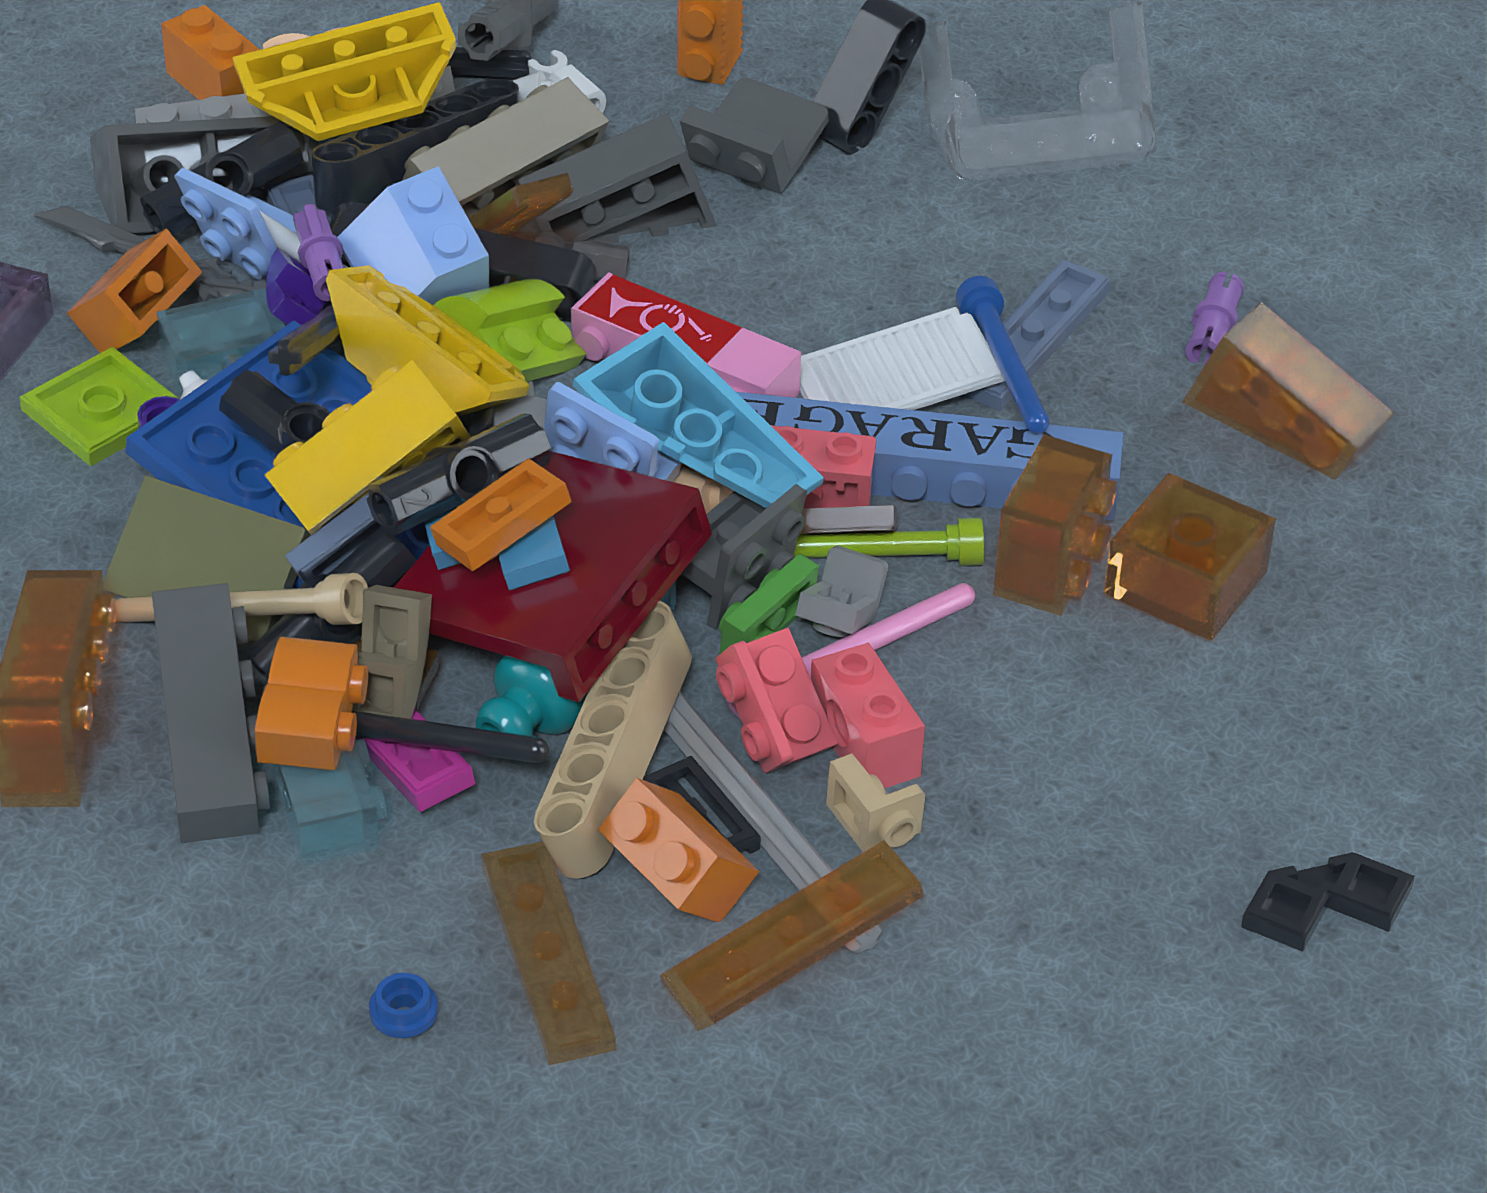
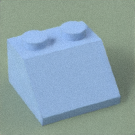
M439 166L387 187L337 237L341 241L343 254L350 267L370 265L383 273L384 278L390 283L407 288L432 305L445 297L489 288V255Z

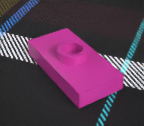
M414 708L411 719L426 721ZM357 737L359 748L419 813L476 784L472 767L457 751Z

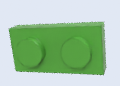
M799 553L781 570L775 568L770 571L761 582L759 589L743 603L741 601L733 603L727 609L719 624V632L722 633L719 654L735 643L754 641L783 630L798 618L795 614L800 593L816 584L819 565Z

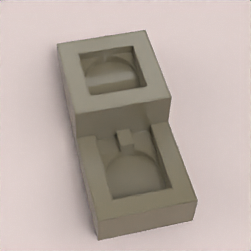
M374 585L363 590L362 649L358 653V665L368 666V687L364 704L354 703L352 711L412 718L426 658L432 594Z

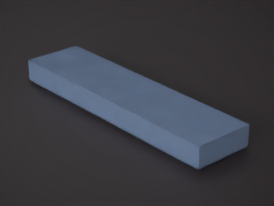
M1062 260L1003 323L1029 378L1041 368L1110 292V278ZM1005 381L963 394L965 397L998 411H1001L1013 398Z

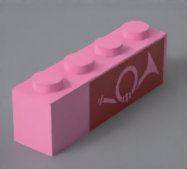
M608 272L571 308L572 336L575 338V342L587 354L585 357L589 360L601 362L665 322L734 391L796 398L800 393L801 351Z

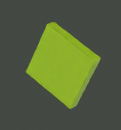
M111 347L19 397L21 410L91 467L126 447V438L138 430L137 413L143 403L155 397H178L117 349Z

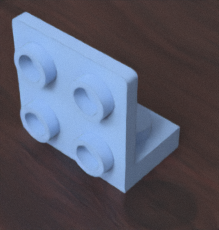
M185 168L180 169L174 177L183 193L181 202L187 212L195 218L203 234L200 236V241L206 251L213 257H219L221 261L227 259L241 266L255 279H267L270 259L277 247L260 211L297 234L293 223V215L249 194L244 197Z
M556 382L549 389L544 429L551 447L549 451L671 482L677 478L680 473L681 462L658 450L659 439L655 435L560 382Z

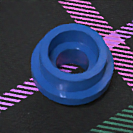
M396 973L384 978L378 984L369 1001V1015L372 1024L381 1033L395 1038H409L425 1032L433 1025L438 1014V1002L434 991L423 978L412 973ZM400 1007H409V1009L398 1010Z

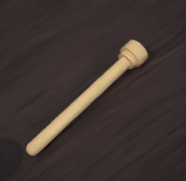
M357 573L331 574L324 581L319 582L315 588L230 592L231 607L244 606L245 617L316 613L320 618L326 619L332 625L359 624L362 622L363 590L367 589L368 586L364 578ZM152 597L120 598L111 605V615L118 622L155 621Z

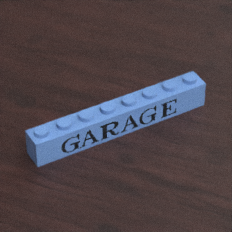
M737 392L769 425L837 433L846 432L875 437L876 451L872 469L871 495L899 497L905 500L918 499L955 503L963 506L1011 509L1025 513L1039 512L1076 516L1082 519L1114 520L1124 432L1049 424L1046 431L1035 434L1028 430L1025 422Z

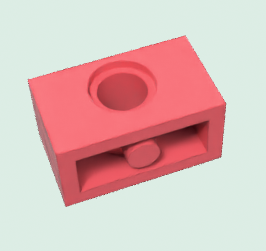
M870 643L812 659L811 681L838 744L833 749L839 758L853 753L869 775L874 774L879 778L884 788L921 777L925 725Z

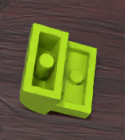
M539 279L520 280L445 297L434 304V306L518 367L524 375L525 381L570 371L578 367L587 355L575 342V338L572 336L568 326L560 321L554 313L565 297L558 289Z

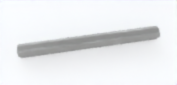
M679 691L663 730L686 757L693 756L761 836L760 845L848 950L859 955L867 949L871 950L879 943L877 938L882 932L881 926Z

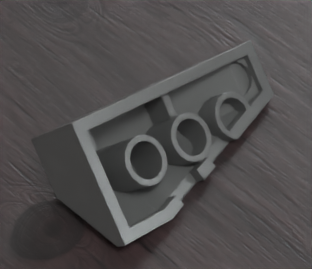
M274 116L103 126L90 137L96 191L111 225L132 234L156 233L143 215V207L140 202L141 197L174 180V175L180 169L185 168L190 171L217 153L230 149L281 120ZM282 121L288 129L293 131L299 141L304 162L265 185L298 178L312 172L311 152L319 146V141ZM214 168L213 181L232 190V180L229 174L222 169ZM265 185L248 194L255 196L265 192Z

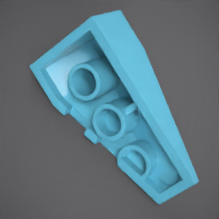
M665 322L573 379V387L580 394L655 435L659 439V451L765 508H768L795 484H798L809 494L823 483L824 477Z

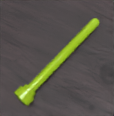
M982 517L957 518V524H946L945 530L800 534L797 537L794 556L796 557L800 553L807 558L827 557L828 551L831 548L841 546L869 556L946 554V560H958L959 566H980L984 563Z

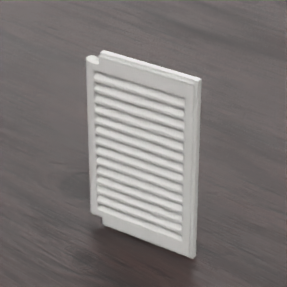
M956 307L801 356L800 393L803 399L916 410L1005 381L989 345L972 315L968 313L960 315Z

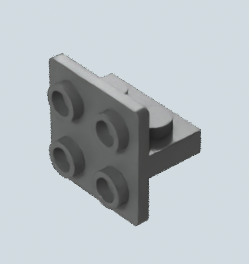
M798 484L791 487L768 508L734 491L707 513L712 535L681 574L712 595L707 625L714 630L719 628L723 615L733 603L737 601L743 603L759 589L761 582L770 571L775 568L781 570L795 558L794 551L797 537L800 535L806 521L802 513L807 491Z

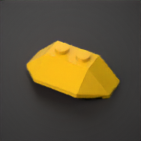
M437 2L234 56L232 59L248 103L313 139L321 141L423 113L457 44L441 3Z
M370 265L329 270L326 283L346 360L364 373L366 380L371 385L387 369L396 365L403 367L413 360L457 416L471 414L527 395L530 385L525 381V377L518 367L436 306L407 288L390 283L384 278L383 273Z

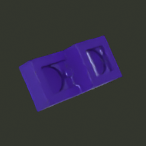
M277 248L271 256L266 279L268 308L273 316L287 325L294 320L303 325L319 314L327 301L321 300L315 295L309 269Z

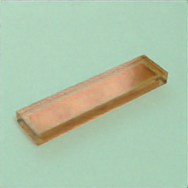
M564 173L515 186L468 219L473 228L503 235L516 232L571 196V193L574 191L569 175Z
M883 840L660 974L662 986L694 1028L700 1031L717 1023L923 897L922 884L886 841Z
M543 841L481 854L482 868L548 1064L554 1065L616 1051V1038L552 858Z

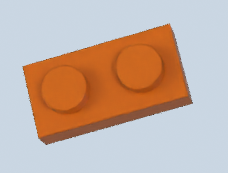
M528 458L431 525L430 529L438 547L471 571H474L487 561L495 558L501 551L528 532L543 524L548 518L572 501L566 483Z

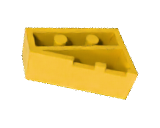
M413 360L403 367L396 365L380 374L372 383V391L354 405L350 403L344 404L331 412L323 421V429L305 443L296 442L286 447L274 459V467L264 474L311 535L368 494L369 484L423 460L426 454L435 447L453 446L471 437L455 412Z

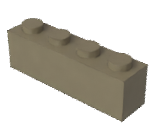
M566 77L549 87L545 84L538 86L526 99L511 107L508 105L498 107L486 120L471 128L468 125L458 128L446 141L433 148L429 146L421 147L406 161L404 166L406 172L403 180L439 166L471 222L524 193L518 179L599 144L609 120L573 81Z

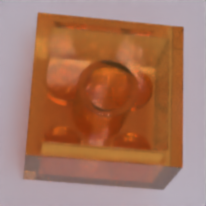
M1043 435L1001 510L994 596L1062 616L1072 596L1080 599L1083 597L1091 575L1092 565L1090 562L1092 558L1100 561L1103 559L1111 537L1112 527L1104 524V518L1109 514L1117 492V482L1109 479L1113 454Z
M1168 472L1111 539L1104 594L1212 641L1266 574L1276 518Z

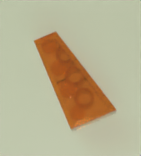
M27 570L0 665V795L2 807H80L95 697L100 692V663L107 662L108 631H114L116 618L114 594H104L102 570Z

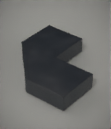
M1354 852L1329 857L1328 864L1299 871L1296 870L1295 866L1271 870L1267 872L1244 912L1241 928L1303 952L1325 910L1329 908L1389 932L1412 889L1415 876Z

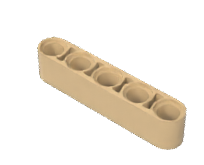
M659 601L589 689L535 812V828L557 869L565 877L572 879L588 877L598 872L609 860L615 846L598 828L636 778L643 780L691 665L692 654L670 607L664 602Z

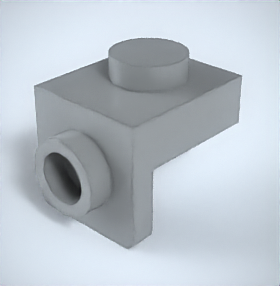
M834 546L828 551L822 580L800 593L795 616L813 621V628L827 635L845 637L855 633L872 622L877 615L888 571V563L857 551Z

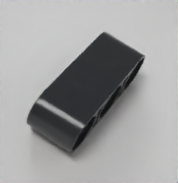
M867 0L863 4L813 102L824 105L829 114V122L819 135L820 137L849 154L858 152L859 149L856 147L864 148L870 143L924 39L926 22L920 15L893 0Z

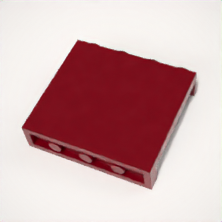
M548 451V463L541 467L566 483L572 501L553 515L570 571L509 590L498 555L474 571H471L462 563L438 570L431 546L429 545L393 588L432 594L430 634L549 668L558 696L580 702L712 535V531L699 488Z

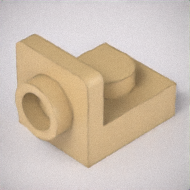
M853 753L830 761L826 805L865 855L886 846L893 848L902 846L916 834L921 833L925 793L917 784L886 795L884 786L879 778L874 774L869 775Z

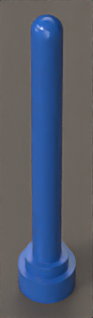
M986 276L968 278L959 286L956 292L957 306L961 314H971L977 326H980L1028 430L1035 434L1043 433L1049 426V418L1000 318L1004 308L1003 296L996 282Z

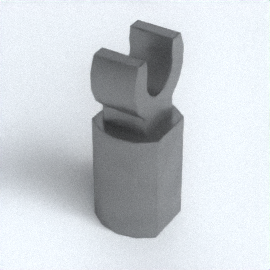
M553 232L538 233L535 238V242L571 249L585 254L596 267L597 275L595 280L600 281L608 272L627 279L630 246L575 239L574 244H570Z

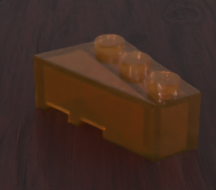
M1262 302L1222 337L1182 403L1335 480L1373 444L1394 414L1391 409Z

